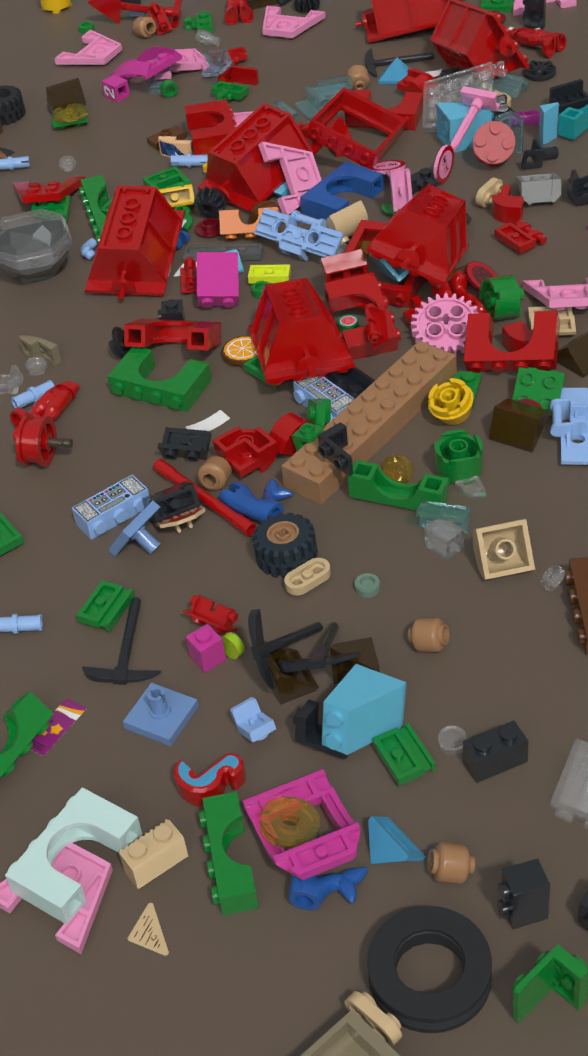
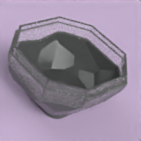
M37 209L6 216L0 220V267L14 278H19L23 283L52 278L58 274V270L72 245V238L65 217L61 213Z

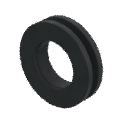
M438 906L410 908L388 919L378 929L371 941L367 966L372 995L379 1008L385 1014L391 1013L394 1015L402 1027L421 1033L451 1031L473 1019L486 1003L492 982L491 951L483 933L464 915ZM427 943L442 945L453 951L461 960L463 973L458 982L446 991L435 994L420 993L407 987L398 977L397 964L402 955L415 946Z

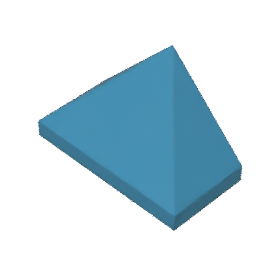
M397 57L381 73L378 84H397L404 77L408 76L407 69L410 68Z
M371 816L369 818L371 864L424 861L426 856L389 817Z

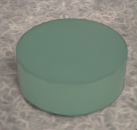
M372 573L361 574L354 582L355 592L363 598L374 597L381 589L380 579Z

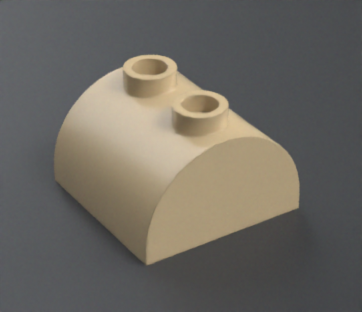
M360 200L330 215L326 219V228L344 233L339 245L340 247L350 241L349 237L353 236L361 220H368V215L362 201Z
M526 519L473 529V549L476 563L483 579L487 580L535 570Z

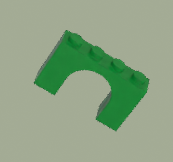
M132 347L107 376L112 394L183 412L189 411L212 381L209 363L189 359L181 371L170 379L163 381L147 380V376L155 368L152 350L142 347Z

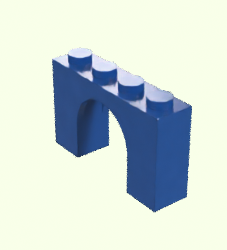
M346 161L300 197L302 214L326 220L330 215L349 206V200L334 196L339 193H357L373 199L384 190L383 173Z

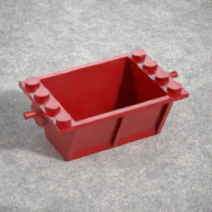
M371 0L373 8L365 10L362 13L363 20L355 23L356 27L365 26L368 43H376L382 39L436 27L446 2L444 0Z
M444 0L446 6L430 41L447 66L451 68L459 66L467 75L484 82L519 68L526 70L530 68L527 64L528 58L523 53H520L518 50L520 48L519 44L511 39V31L506 26H503L501 23L503 19L497 12L493 13L459 0Z
M263 103L208 152L206 179L198 186V190L203 189L205 186L209 188L214 187L215 190H220V194L226 195L225 200L227 203L251 213L252 207L256 203L265 201L286 182L279 160L264 163L258 146L259 143L267 142L310 151L313 153V156L323 146L304 137L301 130L303 124L301 122L297 124L291 113Z
M427 184L393 215L367 246L366 251L370 252L373 258H383L390 261L389 264L395 268L409 270L408 272L412 276H422L428 279V282L434 286H444L470 245L467 243L466 200Z
M117 185L107 212L86 283L85 293L118 295V299L121 301L124 300L125 294L133 296H164L185 210H174L157 187Z
M308 278L264 285L253 323L248 326V331L267 384L279 385L285 380L301 381L307 376L311 378L315 376L323 377L328 372L337 371L345 373L350 368H355V363L332 314Z

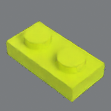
M250 265L248 282L249 284H254L258 281H267L269 283L289 281L291 266Z

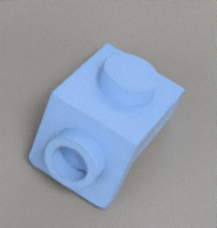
M250 697L230 709L238 732L251 742L263 740L269 733L276 730L273 719L261 712L254 697Z

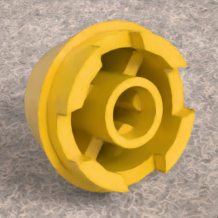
M450 378V382L443 383L440 386L437 383L433 386L428 396V407L430 412L443 423L457 425L469 417L474 397L472 390L465 382Z

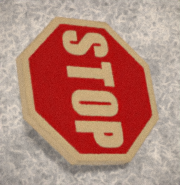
M202 506L161 521L156 526L159 528L174 526V529L180 533L179 525L186 522L187 527L192 528L191 520L203 514L205 508Z

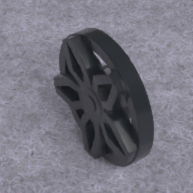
M532 60L528 64L530 68L528 70L523 69L524 76L535 81L548 80L556 75V66L551 61Z

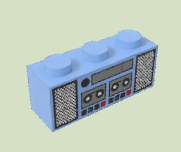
M307 376L304 380L293 381V396L299 404L304 405L306 408L308 406V399H331V420L355 400L325 377L315 376L311 378Z
M130 475L72 507L76 525L92 540L142 512L145 509L142 498L149 496L148 489L135 476Z

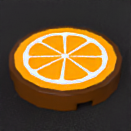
M249 335L234 337L228 340L222 347V356L225 363L233 367L240 365V368H243L245 362L257 355Z

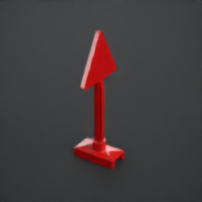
M88 0L87 2L117 24L121 22V10L144 13L150 11V6L124 3L121 0ZM175 0L173 7L163 8L166 16L171 17V26L173 28H178L182 15L180 10L182 0Z

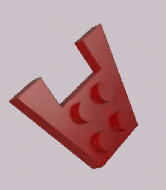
M85 176L66 178L64 183L50 181L44 185H41L39 182L31 183V181L14 182L13 187L23 204L58 201L81 187V179H85Z

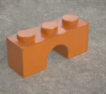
M269 207V208H267V209H270V210L279 212V208H278V207ZM258 208V219L251 225L242 223L239 209L219 211L220 235L225 237L226 240H235L237 236H245L246 239L257 238L254 232L264 208Z

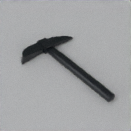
M371 48L366 52L365 66L370 74L377 77L376 66L390 65L397 57L375 61ZM434 53L414 54L398 58L403 63L434 59Z
M134 597L131 599L117 667L113 670L82 666L87 679L95 682L127 685V683L148 680L161 673V671L128 669L141 606L140 598Z
M260 609L250 611L248 628L252 642L253 660H256L259 672L270 689L274 690L268 662L270 653L321 632L323 626L320 622L313 623L270 642H264Z
M332 622L329 624L315 656L308 659L278 661L282 672H294L309 668L311 670L325 668L327 665L340 663L361 654L360 652L327 656L339 629L338 624Z

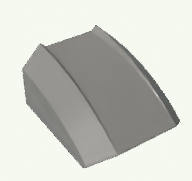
M556 173L516 176L520 196L524 197V200L529 205L531 203L551 201L554 203L561 195V178Z

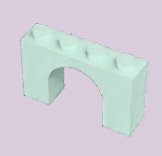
M82 787L75 796H72L67 801L63 810L50 820L47 828L41 835L29 844L28 849L18 861L11 864L8 872L5 874L11 892L68 925L87 901L81 884L53 868V862L58 853L67 845L80 840L97 841L119 853L120 849L129 846L130 842L133 843L135 839H139L142 835L139 819L130 812Z

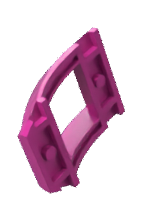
M151 47L142 52L137 59H132L119 65L111 73V76L115 74L127 80L130 77L138 78L142 75L144 79H149L183 58L174 49Z
M324 769L242 801L260 841L275 865L302 880L352 861L357 855L360 825L358 822L355 823L346 811L333 786L331 787L327 780ZM320 804L335 831L285 851L270 823Z

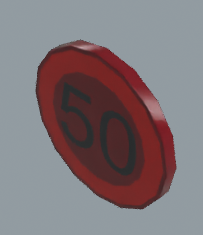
M471 261L465 267L466 277L477 291H480V285L483 280L498 277L489 266L482 262Z

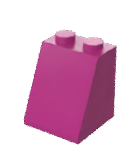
M197 252V306L205 308L213 306L231 308L238 306V252Z

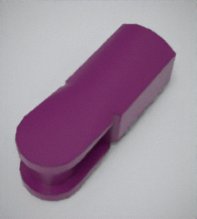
M537 110L507 113V126L538 125L539 112Z

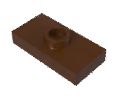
M175 125L147 137V143L158 150L160 149L159 136H176L177 140H182L187 137L186 131Z

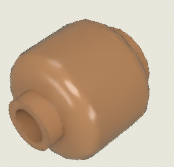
M140 16L135 19L133 31L138 37L151 38L156 33L157 26L154 19L148 16Z
M354 65L348 69L346 77L351 90H363L369 86L370 78L365 66Z
M211 456L199 468L197 476L203 487L211 491H217L225 486L231 477L232 470L228 461L223 457Z
M437 617L418 618L408 630V640L410 643H413L415 650L418 652H440L449 643V627L447 624H444L442 619Z
M439 842L429 852L428 872L433 874L437 882L463 884L467 880L468 875L474 873L475 858L470 855L469 849L464 844Z

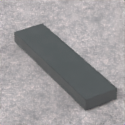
M262 243L185 246L182 257L183 262L188 257L193 258L197 262V252H226L237 249L241 260H262L264 249Z

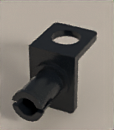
M533 139L531 150H525L523 153L521 168H542L543 159H557L559 155L557 146L542 147L536 139ZM529 156L534 161L531 164L527 163V159Z

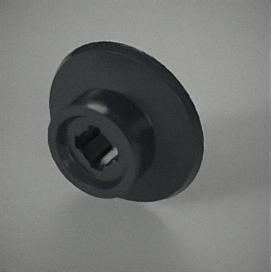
M114 327L112 329L113 339L109 341V347L116 357L122 359L132 347L124 346V330L120 327Z

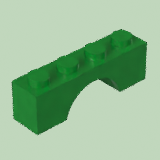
M355 460L353 474L348 476L349 497L440 516H442L449 501V478L424 474L420 481L405 484L389 478L382 471L379 464Z
M31 691L19 696L3 715L8 736L6 744L0 752V778L7 776L16 767L14 761L19 755L23 756L33 746L32 739L36 735L40 736L49 727L50 724L47 721L54 714Z
M237 791L202 798L204 810L199 811L202 829L207 828L208 835H203L205 852L212 854V860H207L210 879H216V886H211L214 905L220 904L223 916L259 909L251 866L237 863L226 854L231 842L245 832Z

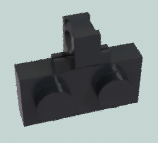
M426 167L411 175L412 195L421 191L427 184L437 187L434 171Z

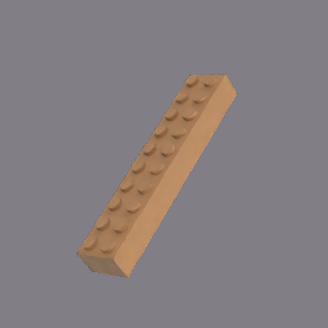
M418 341L323 428L324 431L340 422L347 426L348 445L342 449L352 457L353 464L355 460L367 462L428 404L429 392L434 385L438 383V386L446 383L457 373L456 355ZM317 437L312 443H306L281 468L285 488L322 505L348 480V476L343 471H339L328 459H324L320 455Z

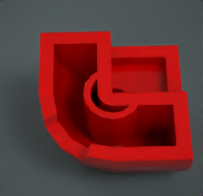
M414 68L407 69L408 76L397 83V90L423 93L424 105L439 95V86L436 79L429 73Z
M239 426L212 440L217 455L227 460L231 470L241 478L256 469L263 473L274 462L278 451L277 441L259 427L241 430Z

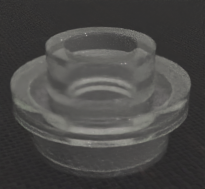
M63 156L59 159L58 166L59 169L70 172L77 164L72 156Z

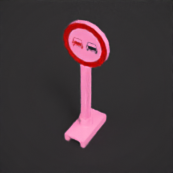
M466 86L462 87L460 93L463 105L470 106V109L454 136L451 145L442 146L437 154L434 164V179L436 182L444 183L448 179L454 163V152L481 108L498 111L500 103H496L498 93Z
M400 160L377 162L371 170L386 174L390 179L392 208L396 212L412 199L410 169H405V162Z

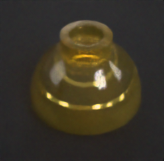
M391 454L383 461L382 471L389 478L407 484L413 476L414 467L408 457L402 454Z

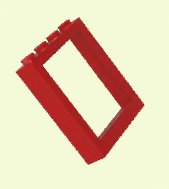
M343 87L310 120L305 136L365 168L372 169L402 135L407 119ZM342 110L389 136L376 151H373L325 125Z
M361 220L344 253L360 250L363 242H371L387 223ZM409 274L404 285L381 282V293L387 297L388 305L410 308V298L417 295L424 277H415Z

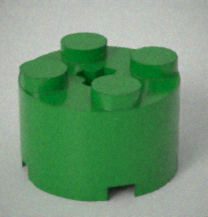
M514 275L491 277L481 282L480 300L484 299V307L491 314L493 321L520 317L521 300L524 299V291L522 287H518Z
M460 429L443 433L441 439L438 442L436 440L434 444L435 471L437 475L449 478V485L477 481L483 469V442L481 438L476 434L474 436L469 435L468 431Z

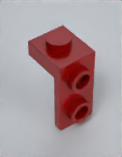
M226 65L219 72L217 78L218 82H234L256 86L259 84L257 68Z

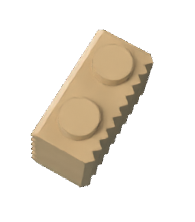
M165 820V823H160V826H155V829H150L149 833H145L144 836L135 839L133 843L130 842L129 846L120 849L119 855L126 875L136 888L140 889L188 857V852L183 835L170 820Z

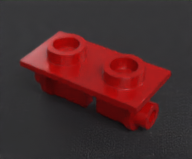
M152 2L148 15L156 22L158 36L172 31L173 28L163 7L159 6L156 2Z
M188 257L184 260V268H180L181 293L193 294L197 292L196 261Z
M369 303L364 309L366 320L369 321L367 323V337L372 343L373 350H376L390 340L386 305L384 304L377 308L374 304Z
M202 595L192 596L190 599L191 610L182 611L190 615V620L193 622L212 625V629L216 632L226 634L227 631H238L237 627L232 626V623H235L238 619V614L235 610L217 603L215 611H212L215 601Z

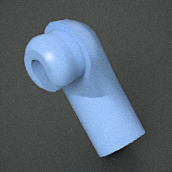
M90 238L80 248L81 255L91 260L95 255L93 249L98 245L97 241Z

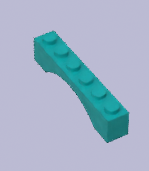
M588 105L580 109L568 107L559 114L558 135L574 140L588 129Z

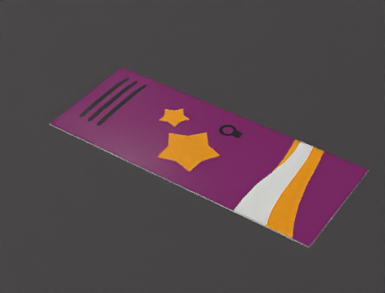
M66 698L47 721L50 724L49 727L40 736L36 735L32 739L33 746L31 750L45 756L87 708Z

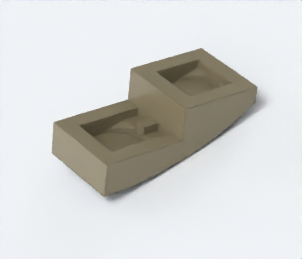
M21 335L18 337L22 354L37 362L43 358L54 366L62 362L57 344L34 336Z

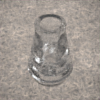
M205 29L197 31L195 40L199 45L219 47L220 37Z

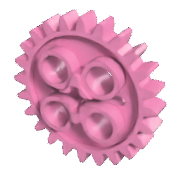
M447 293L444 294V298H440L436 294V300L428 297V304L421 302V308H415V314L412 315L411 330L412 337H415V343L422 341L447 352H452L457 355V350L464 353L468 314L477 313V306L472 307L471 300L464 302V296L460 297L459 300L456 299L455 293L451 298H448Z

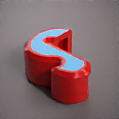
M226 753L198 776L182 760H179L174 766L173 775L178 793L185 801L194 806H204L202 798L224 794L227 785H231L233 790L239 789L246 780L243 759L235 753Z

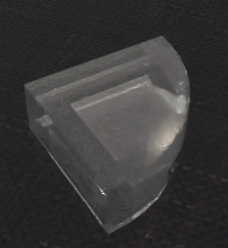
M478 476L455 481V488L462 495L470 498H486V489Z

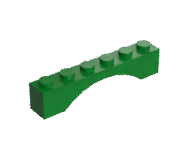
M103 175L81 179L82 187H79L97 243H99L106 215L100 209L109 201Z

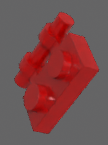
M518 220L515 225L510 222L494 229V236L519 254L536 247V243L543 245L547 241V238L543 236L541 231L538 229L534 230L529 223L522 222L521 220Z

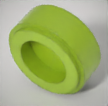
M227 632L221 637L225 654L229 658L237 659L244 654V644L235 633Z

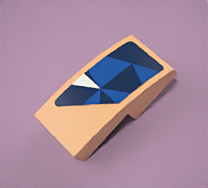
M176 136L158 137L161 155L170 158L171 155H187V153L194 155L192 140H177Z

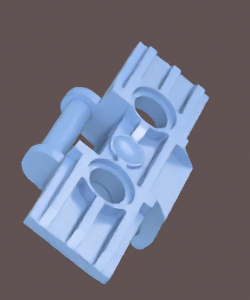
M264 208L254 232L255 235L279 242V249L282 253L290 255L292 252L305 261L309 258L306 256V251L322 257L336 255L344 236L342 232L326 228L327 222L325 219L321 218L318 220L303 215L297 210H294L290 216ZM301 222L310 225L311 228L306 230L297 227V225ZM285 223V230L282 233H278V227Z
M562 388L561 397L550 402V409L553 412V425L550 427V433L555 437H561V464L588 465V388ZM562 420H570V422L562 423ZM573 440H582L583 442H582V443H574V442H572V441H573Z

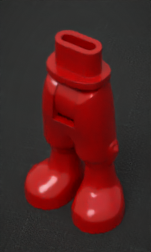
M227 0L225 6L227 9L224 13V19L227 24L234 25L237 23L238 10L240 18L244 23L253 21L254 12L246 0Z
M525 27L510 30L512 40L523 46H541L542 54L547 58H551L555 50L562 52L566 47V36L559 32H547L543 29Z
M455 273L451 277L450 283L446 281L444 286L432 285L431 292L435 297L438 294L440 298H444V294L447 293L448 298H451L455 293L458 300L462 296H464V302L471 300L472 307L477 306V313H488L481 301L474 294L466 290L469 281L465 273Z
M69 380L64 383H58L47 390L34 403L29 412L24 411L22 408H15L10 413L11 422L18 428L21 419L25 415H32L35 419L49 416L53 421L56 420L76 397V392L80 389L79 385Z

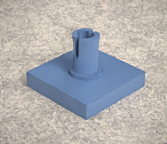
M152 501L120 533L108 551L116 557L131 541L136 540L149 554H152L161 543L145 528L160 506Z
M151 683L123 720L124 729L171 747L198 709V700Z

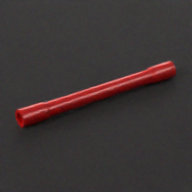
M158 459L154 462L153 470L176 485L185 481L192 483L200 502L229 521L246 536L250 537L254 534V529L257 525L251 520L235 512L179 473L163 459Z

